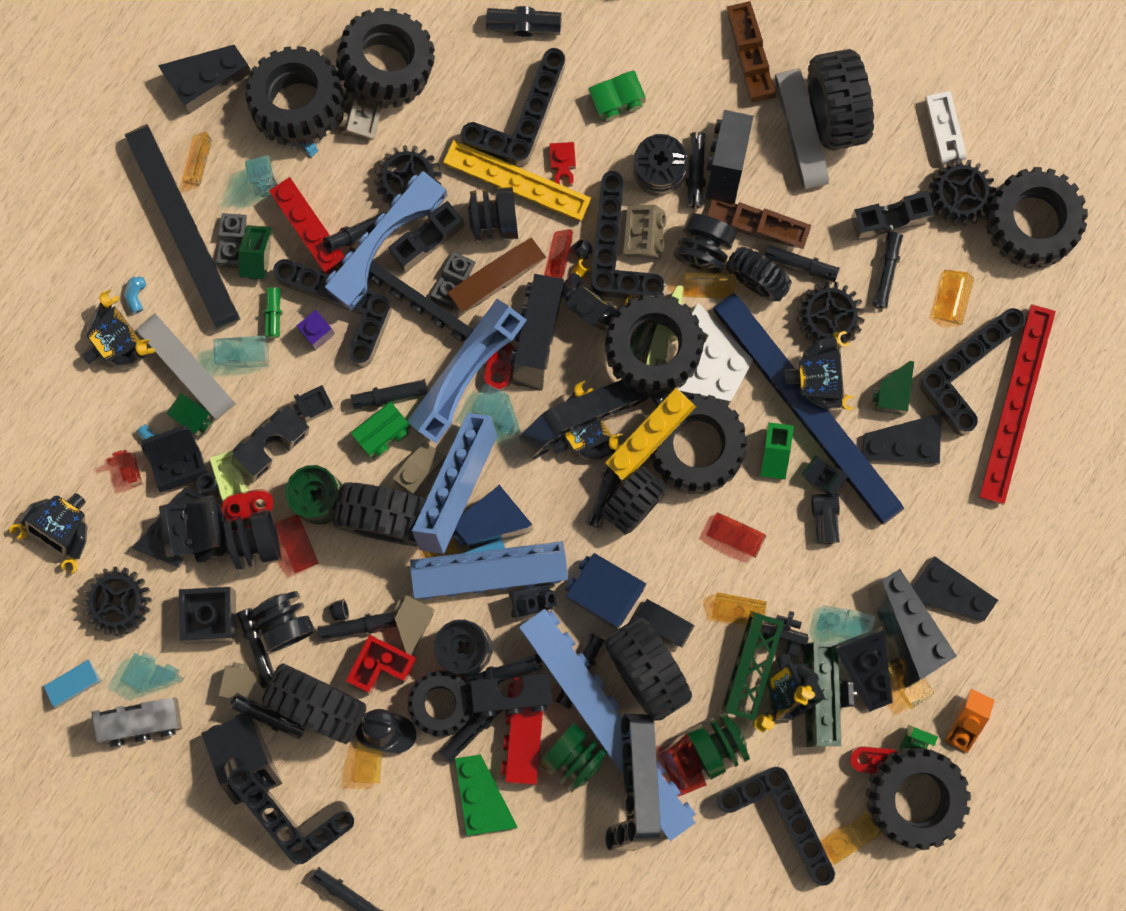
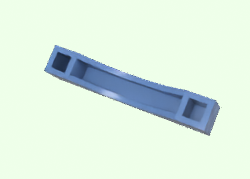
M424 171L419 176L414 175L410 179L403 195L398 194L394 198L387 214L382 213L378 217L373 231L370 234L367 232L358 242L360 246L354 253L349 252L343 259V266L338 272L333 271L327 278V285L325 286L327 292L350 311L367 293L370 265L383 241L405 223L428 216L448 196L447 190Z
M497 298L407 422L437 444L451 425L459 400L474 375L495 352L513 340L527 319Z

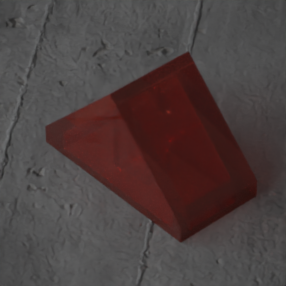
M687 734L676 738L658 754L683 785L687 784L703 770L691 738Z

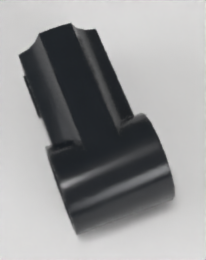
M838 493L835 496L812 494L811 506L812 515L815 517L817 544L839 543L838 516L840 514Z

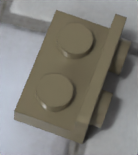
M346 90L344 95L345 109L341 119L338 121V126H340L339 134L345 135L349 133L373 140L381 113L380 105H367L366 100L361 98L359 101L353 97L354 92L352 90L350 92Z
M656 205L627 206L623 250L625 256H651L654 259H661V253L665 246L663 230L667 223L666 214L663 209Z

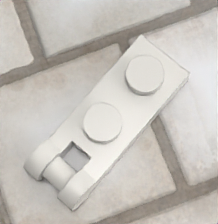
M951 91L926 96L925 102L940 164H946L949 160L953 159L965 160L966 150ZM954 142L955 149L947 150L946 144Z

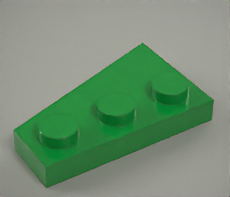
M482 755L455 758L466 835L470 836L518 828Z

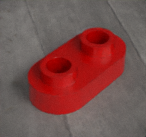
M510 342L495 352L487 361L485 382L492 390H503L510 382L513 365L510 364L512 349H514ZM500 350H505L507 352V356L504 358H500L498 356V352ZM494 375H501L502 380L500 382H494Z
M256 489L227 496L223 501L222 510L226 518H232L233 521H237L238 516L248 519L253 512L265 509L271 511L274 501L270 492L264 489ZM258 499H262L265 501V506L258 507L255 502ZM232 504L239 505L240 510L238 512H232L230 506Z
M859 746L851 752L849 760L851 766L856 771L875 774L878 770L876 765L880 761L884 762L887 755L892 752H898L889 748ZM861 754H865L867 757V761L864 764L858 762V757Z

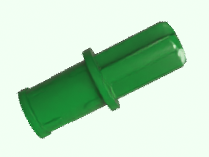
M275 287L265 289V310H263V315H265V336L270 339L280 337V316L283 315V311L280 310L281 289Z

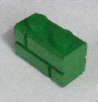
M390 401L353 430L351 434L371 459L375 456L380 458L389 451L388 445L393 441L400 442L409 435L407 430L411 426Z

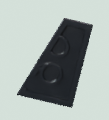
M942 413L864 433L862 454L870 461L938 465L940 463Z
M185 487L171 504H186L207 495ZM160 518L148 528L145 535L132 547L134 550L178 568L181 567L185 557H166Z
M935 556L912 587L923 604L981 622L985 621L998 602V599Z
M883 626L836 644L835 650L869 712L893 703Z

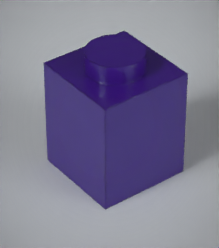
M317 310L296 325L315 350L335 335L333 329Z

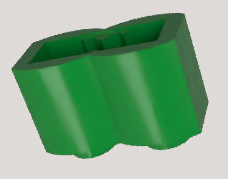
M635 70L588 88L599 120H613L620 116V112L629 110V112L636 111L642 108V104L646 102V96Z

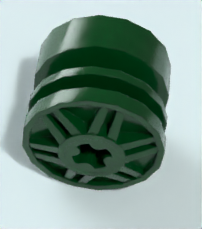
M306 465L297 469L289 477L285 487V498L289 507L305 521L314 525H326L332 522L339 488L343 483L326 468L318 465ZM316 494L322 495L323 499L320 501L316 500L314 497Z
M725 711L719 714L723 726L720 727L713 717L709 719L713 731L708 733L700 724L685 732L710 780L726 772L723 760L728 759L734 767L739 765L734 754L738 753L743 762L750 760L746 746L747 743L739 727L729 718Z
M574 723L538 763L550 775L561 768L564 771L559 781L561 784L570 776L574 781L567 790L571 793L586 784L599 769L607 753L602 748L594 757L590 752L597 745L595 741L584 748L581 744L587 734Z

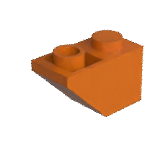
M970 689L955 716L944 742L968 753L988 722L995 700Z

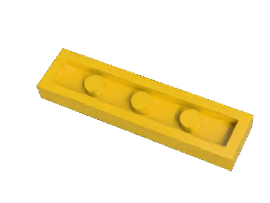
M675 388L605 463L623 481H626L696 406L680 390Z

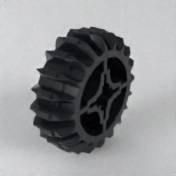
M403 145L404 152L400 153L397 147L393 148L395 155L391 156L390 153H386L385 158L387 162L383 160L378 162L379 166L383 169L375 170V174L379 178H376L374 182L375 185L380 186L377 189V193L379 195L384 194L382 201L384 203L390 201V208H392L391 203L398 194L391 190L388 185V179L394 180V183L401 185V195H403L408 189L404 179L410 175V171L412 177L420 175L415 172L416 163L422 165L429 173V176L442 186L441 182L437 181L442 178V173L436 172L440 169L439 163H433L435 160L433 155L426 157V149L421 150L418 154V148L415 145L412 147V151H408L407 145ZM407 162L403 169L393 170L398 164Z
M957 159L956 165L949 161L946 164V168L940 166L938 169L939 174H933L932 180L934 182H931L928 186L932 190L929 193L930 199H935L931 202L932 207L939 208L935 213L936 216H940L942 213L945 214L944 222L952 218L953 226H957L959 220H961L963 227L968 225L969 220L973 225L977 224L978 218L983 220L986 217L985 212L989 210L990 202L994 198L991 194L996 192V187L989 186L994 182V178L986 179V175L989 173L988 169L980 172L981 164L977 163L975 167H972L971 159L967 160L965 165H963L961 159ZM957 175L967 176L964 181H956L954 179L951 181L948 179ZM973 181H975L980 188L981 198L978 197V193H976L973 190ZM967 184L966 193L957 201L959 191ZM943 188L946 189V192L952 198L951 205L944 198ZM962 204L976 206L974 209L965 211L957 209Z
M737 247L728 259L726 268L729 274L760 297L777 302L781 301L789 292L792 284L789 275L779 265H776L772 260H769L757 251L746 247Z
M828 281L824 282L823 290L818 284L814 285L815 293L808 289L806 291L808 298L801 297L800 303L804 306H798L796 310L798 313L803 314L798 316L796 321L799 323L805 322V324L799 327L800 332L809 331L805 335V339L808 340L813 336L815 338L813 343H815L817 340L833 336L837 332V322L844 320L846 317H851L849 327L844 330L847 334H842L840 340L842 343L847 342L846 338L854 341L856 337L853 332L859 334L862 329L858 325L864 324L865 319L859 317L865 313V309L856 308L862 303V300H853L856 292L852 291L850 294H847V285H844L842 290L838 289L839 282H835L833 288H830ZM824 298V309L810 314L813 303ZM834 298L841 300L848 309L846 307H838L834 302ZM828 309L836 314L833 322L828 319L829 317H825ZM813 321L824 324L827 328V333L816 328Z
M113 567L112 575L108 569H103V578L97 573L94 574L97 582L88 581L87 585L92 587L90 592L84 590L82 593L85 596H89V600L81 601L82 605L89 606L88 609L83 611V614L85 616L92 615L88 623L92 625L97 622L95 626L97 631H101L105 627L104 634L110 635L112 630H114L115 636H120L121 628H123L125 634H130L129 625L139 629L140 626L136 620L139 619L145 622L147 619L141 615L142 612L151 611L150 608L144 606V603L152 602V598L144 597L145 594L150 592V588H141L146 581L143 578L136 581L138 573L134 571L129 575V569L125 567L122 569L121 574L118 567ZM125 581L130 586L126 589L123 588L120 591H115L109 586V583ZM101 590H103L105 602L100 606L101 609L98 610V596ZM135 592L136 605L133 612L130 613L128 601ZM112 595L122 598L120 600L122 609L112 605V602H114L112 601L114 598ZM118 611L125 619L119 622H108L103 617Z

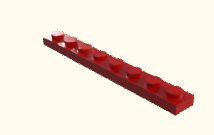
M1033 304L1029 306L979 499L1000 505L1005 504L1056 313L1055 310Z

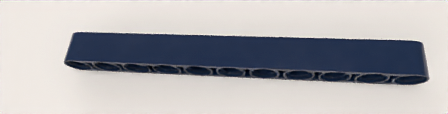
M732 293L713 307L719 320L742 349L753 359V363L835 467L843 470L848 475L846 481L882 525H885L904 510L902 503L828 409H823L809 402L806 396L801 394V384H785V370L795 369L741 299L735 293Z

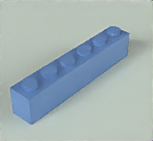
M467 413L412 529L421 551L444 554L497 438L491 416Z
M563 541L410 560L414 599L421 598L427 600L441 595L457 596L465 592L482 593L490 589L507 590L514 586L532 587L538 583L546 582L557 584L562 580H568Z

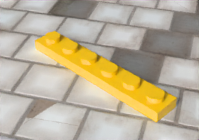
M453 140L443 162L445 166L495 187L513 186L514 195L579 222H582L591 202V197Z

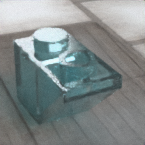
M266 155L245 161L248 182L255 196H270L269 190L278 185L270 156Z
M265 336L214 339L215 365L243 368L269 366L268 340Z
M485 383L472 409V413L489 415L492 418L493 424L498 426L497 430L510 437L512 434L518 436L520 427L509 395Z
M822 605L816 631L850 639L872 630L876 616Z
M143 652L142 655L133 654L120 681L143 693H150L181 683L184 678L178 675L179 669L167 663L162 667L155 663L156 657Z

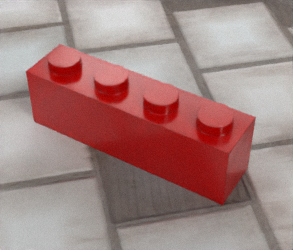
M288 177L269 190L272 198L321 270L328 275L333 271L338 272L343 266L342 261L345 256L340 249L331 253L324 249V241L322 240L324 237L330 236V234L293 180Z
M514 678V683H509V698H514L521 694L524 688L523 678ZM532 707L521 708L522 713L506 714V724L510 725V735L504 736L503 750L508 751L507 761H502L501 776L506 777L505 782L537 785L543 711L532 712Z

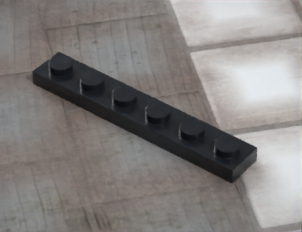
M351 246L345 255L349 252L354 253L356 249ZM372 261L369 269L370 276L368 277L370 281L379 287L382 284L390 289L389 293L400 301L404 298L411 303L410 308L420 315L424 312L432 317L430 321L441 329L444 326L452 331L451 335L458 341L463 343L468 339L474 329Z

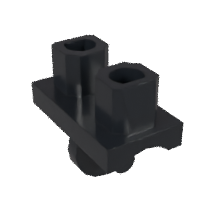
M541 584L509 592L512 603L511 617L513 618L539 613L543 609L546 611L553 609L552 607L557 605L556 592L550 590V584Z
M789 610L787 617L777 615L776 619L784 621L780 637L788 639L785 652L799 656L803 645H807L809 637L806 633L790 629V627L800 629L802 622L794 620V612ZM763 622L762 632H764V639L774 635L776 624ZM770 641V642L767 643V645H768L769 648H770V645H771V642H772V641Z

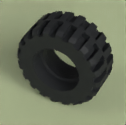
M375 8L374 12L366 10L361 13V17L355 16L350 21V25H346L337 50L336 67L338 68L340 80H345L343 86L348 92L351 90L354 92L353 97L359 101L361 98L366 100V104L370 106L379 104L380 108H388L389 105H393L396 108L402 106L404 101L405 103L412 102L415 96H419L422 93L434 65L435 56L433 53L435 49L433 42L429 41L431 38L430 34L426 29H421L422 24L417 19L413 21L410 19L411 15L405 12L404 14L397 13V9L390 8L389 11H384V8ZM374 45L389 46L397 50L404 57L407 66L398 71L378 69L366 59L363 50Z
M291 46L283 47V51L277 52V50L270 52L268 58L262 57L258 61L259 66L252 68L250 71L251 78L246 80L245 87L247 91L245 92V99L257 129L264 133L266 138L274 141L276 138L277 143L284 146L287 142L291 143L292 146H300V143L303 142L309 145L314 143L313 140L316 138L321 140L326 137V131H333L337 126L335 120L339 121L343 114L342 108L345 105L344 92L335 66L331 65L330 60L325 55L320 57L319 51L314 49L307 51L306 47L297 46V49H292ZM304 83L317 89L314 98L301 108L288 110L273 104L276 95L289 85Z
M851 49L815 55L809 62L807 81L809 85L810 106L820 141L823 142L824 147L830 150L866 144L873 136L874 105L868 81L869 78L860 55Z
M1033 167L1029 172L1027 169H1023L1017 175L1012 174L994 194L989 210L986 213V219L989 220L986 226L987 233L993 236L990 240L993 246L998 245L1001 248L999 254L1003 257L1008 255L1012 258L1011 263L1018 265L1019 262H1022L1026 268H1033L1034 265H1038L1039 268L1047 267L1050 263L1056 264L1061 261L1081 240V236L1087 226L1085 219L1088 217V209H1083V205L1086 203L1084 196H1078L1076 193L1079 187L1075 183L1070 185L1067 182L1069 177L1065 174L1059 177L1055 175L1056 170L1050 168L1046 172H1042L1041 167ZM1034 197L1048 202L1058 216L1059 227L1056 233L1045 239L1033 238L1025 234L1018 227L1014 218V209L1020 200Z
M650 293L642 294L640 299L635 297L629 299L627 305H621L616 310V315L612 316L605 340L607 363L609 367H612L613 375L616 379H621L623 385L628 389L631 387L636 388V392L644 394V391L651 392V395H659V392L665 391L667 394L672 392L675 387H682L686 384L687 379L691 378L696 372L703 352L704 334L702 328L698 325L699 319L696 314L692 315L690 313L691 308L686 303L683 306L679 304L678 298L672 296L671 299L664 298L663 293H657L656 297H650ZM648 323H657L668 327L678 340V351L675 357L670 362L659 366L647 365L639 361L630 349V338L636 328Z
M696 393L693 396L687 397L696 408L650 455V459H652L655 471L661 475V479L665 483L669 482L673 485L674 489L678 491L682 489L689 494H695V492L705 494L711 490L722 488L724 484L734 478L746 455L747 437L745 436V426L738 418L739 414L735 409L732 411L728 407L729 404L724 400L720 402L715 399V396L709 394L708 397L701 396V393ZM691 421H702L710 424L718 431L722 447L718 458L713 463L705 467H691L684 464L677 457L673 445L674 437L678 429L684 424Z
M345 482L339 488L332 522L336 528L352 534L390 543L418 546L412 529L427 499L386 487Z
M635 618L607 636L604 643L615 667L646 714L651 715L654 721H661L690 702L692 692L685 676L669 649H667L648 621L644 618Z
M284 663L277 666L262 696V704L343 744L352 741L367 710L364 702Z
M906 747L900 749L898 753H890L886 756V761H880L876 765L878 770L874 775H870L868 781L871 782L870 788H866V797L869 798V803H867L868 812L871 813V819L875 826L880 829L881 833L895 843L913 850L914 848L929 850L930 846L938 848L944 845V840H952L957 836L954 832L957 828L962 829L965 822L962 820L965 815H969L970 807L967 806V801L971 800V792L967 791L966 788L969 785L966 777L962 776V770L957 764L953 763L945 755L923 747L910 749ZM920 773L929 775L938 783L941 798L936 812L927 820L916 823L904 819L896 809L895 797L898 787L907 777Z

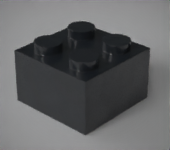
M231 587L179 589V640L185 644L237 642L236 590Z

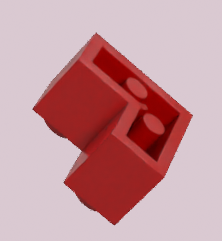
M369 634L346 681L372 694L383 671L407 682L418 659Z

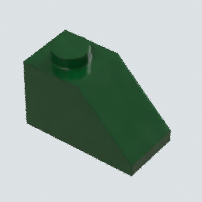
M246 226L239 249V277L251 280L265 279L269 266L272 227Z
M914 361L904 364L878 385V389H873L871 403L875 404V411L905 415L908 412Z
M181 392L166 413L180 426H188L192 434L198 438L202 434L206 435L213 425L211 420L214 417Z

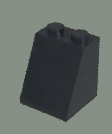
M239 714L233 717L232 720L221 725H214L208 731L201 733L219 785L234 805L243 801L230 786L224 772L226 763L232 758L238 757L245 760L268 790L282 784L259 727L253 718L245 714ZM238 770L232 776L238 777L244 771ZM253 789L248 795H255L259 790Z

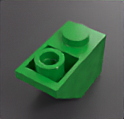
M768 422L765 431L760 477L786 480L794 425Z

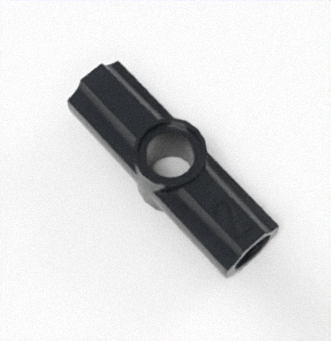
M518 6L514 9L487 8L486 31L512 32L513 35L519 37H531L534 34L560 35L562 12L536 11L528 6Z

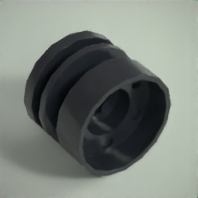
M655 134L645 138L638 145L634 156L633 175L638 186L651 195L664 196L673 193L681 185L685 177L687 154L684 146L676 138L667 134ZM659 158L664 159L662 166L657 165Z
M513 186L496 188L495 200H490L486 189L482 190L483 201H478L476 190L470 191L468 215L470 230L475 237V242L482 243L481 231H487L488 242H492L493 230H499L502 241L518 239Z
M698 213L688 214L682 231L690 238H679L677 244L680 247H675L673 256L695 270L711 274H722L724 269L723 263L728 258L722 250H731L737 231L727 223L716 218Z
M268 509L251 513V525L247 526L242 516L237 517V528L232 518L224 520V539L227 552L238 572L245 570V559L250 569L255 568L256 555H259L264 565L282 560L278 535Z
M298 591L275 595L261 602L259 606L249 612L251 620L262 618L254 624L255 629L268 627L269 631L260 637L267 654L289 647L316 632L309 615L296 617V614L304 608L303 603L291 605L300 599Z
M465 619L453 620L445 624L437 632L434 641V654L439 664L447 671L462 676L473 675L482 671L489 664L493 654L492 640L488 632L480 625ZM462 643L471 645L468 648L469 654L460 653Z

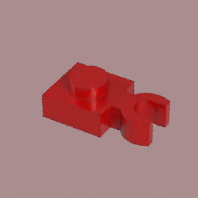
M574 142L549 143L551 170H558L555 175V183L560 184V178L567 177L569 185L573 186L574 176L569 169L576 168Z

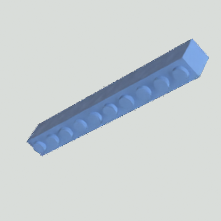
M543 609L520 625L519 628L623 774L622 718L617 712L620 706L612 695L607 698L602 691L606 686L597 674L594 676L590 674L587 669L590 666L589 662L582 653L576 654L572 648L575 642L566 631L562 634L557 625L560 624V621L551 610L547 613ZM657 760L660 825L669 841H672L696 823L692 818L696 814L687 802L681 803L677 797L680 791L672 780L667 783L662 774L666 771Z

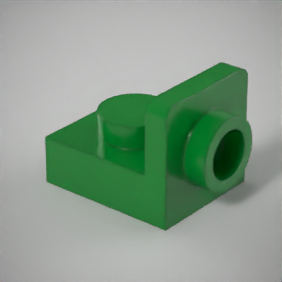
M908 725L899 748L923 747L927 749L929 744L935 746L938 736Z

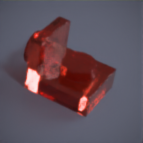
M120 450L112 453L113 457L106 459L107 464L112 467L123 464L124 467H120L124 482H128L132 487L143 484L136 455L127 452V450Z

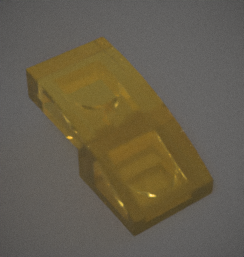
M357 740L354 782L380 784L383 751L366 747Z
M867 812L822 840L821 843L835 865L868 844L881 833Z

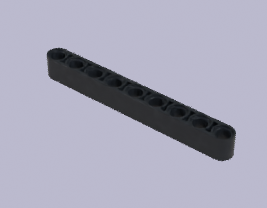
M145 124L125 133L129 146L216 329L220 330L241 320L149 125Z

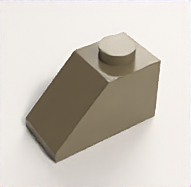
M424 442L406 460L393 477V480L408 493L417 496L446 456L427 442Z
M406 595L404 600L399 599L394 613L397 614L395 620L405 651L413 656L435 613V609Z
M233 662L232 667L225 665L219 696L232 699L236 693H239L250 700L262 704L265 688L255 672L248 670L249 665Z

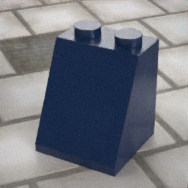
M498 485L461 515L452 536L461 547L466 544L469 549L498 539L505 540L528 534L533 530V526L504 489Z
M593 553L591 558L586 556L580 564L579 569L582 572L578 578L572 577L565 588L568 592L566 598L610 627L618 630L643 593L647 583Z

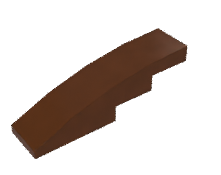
M751 1L726 6L751 103L776 98L768 60L763 48V39Z
M712 199L707 212V216L727 223L737 232L799 249H804L812 226L765 208L761 210L741 202L733 204Z
M531 237L450 290L448 294L464 314L483 299L487 300L504 286L508 287L546 259V256Z

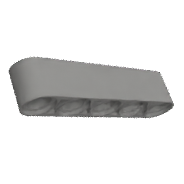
M800 68L776 73L775 84L802 187L806 190L829 184V175Z
M156 313L136 329L144 339H150L148 344L155 349V352L216 420L236 404Z

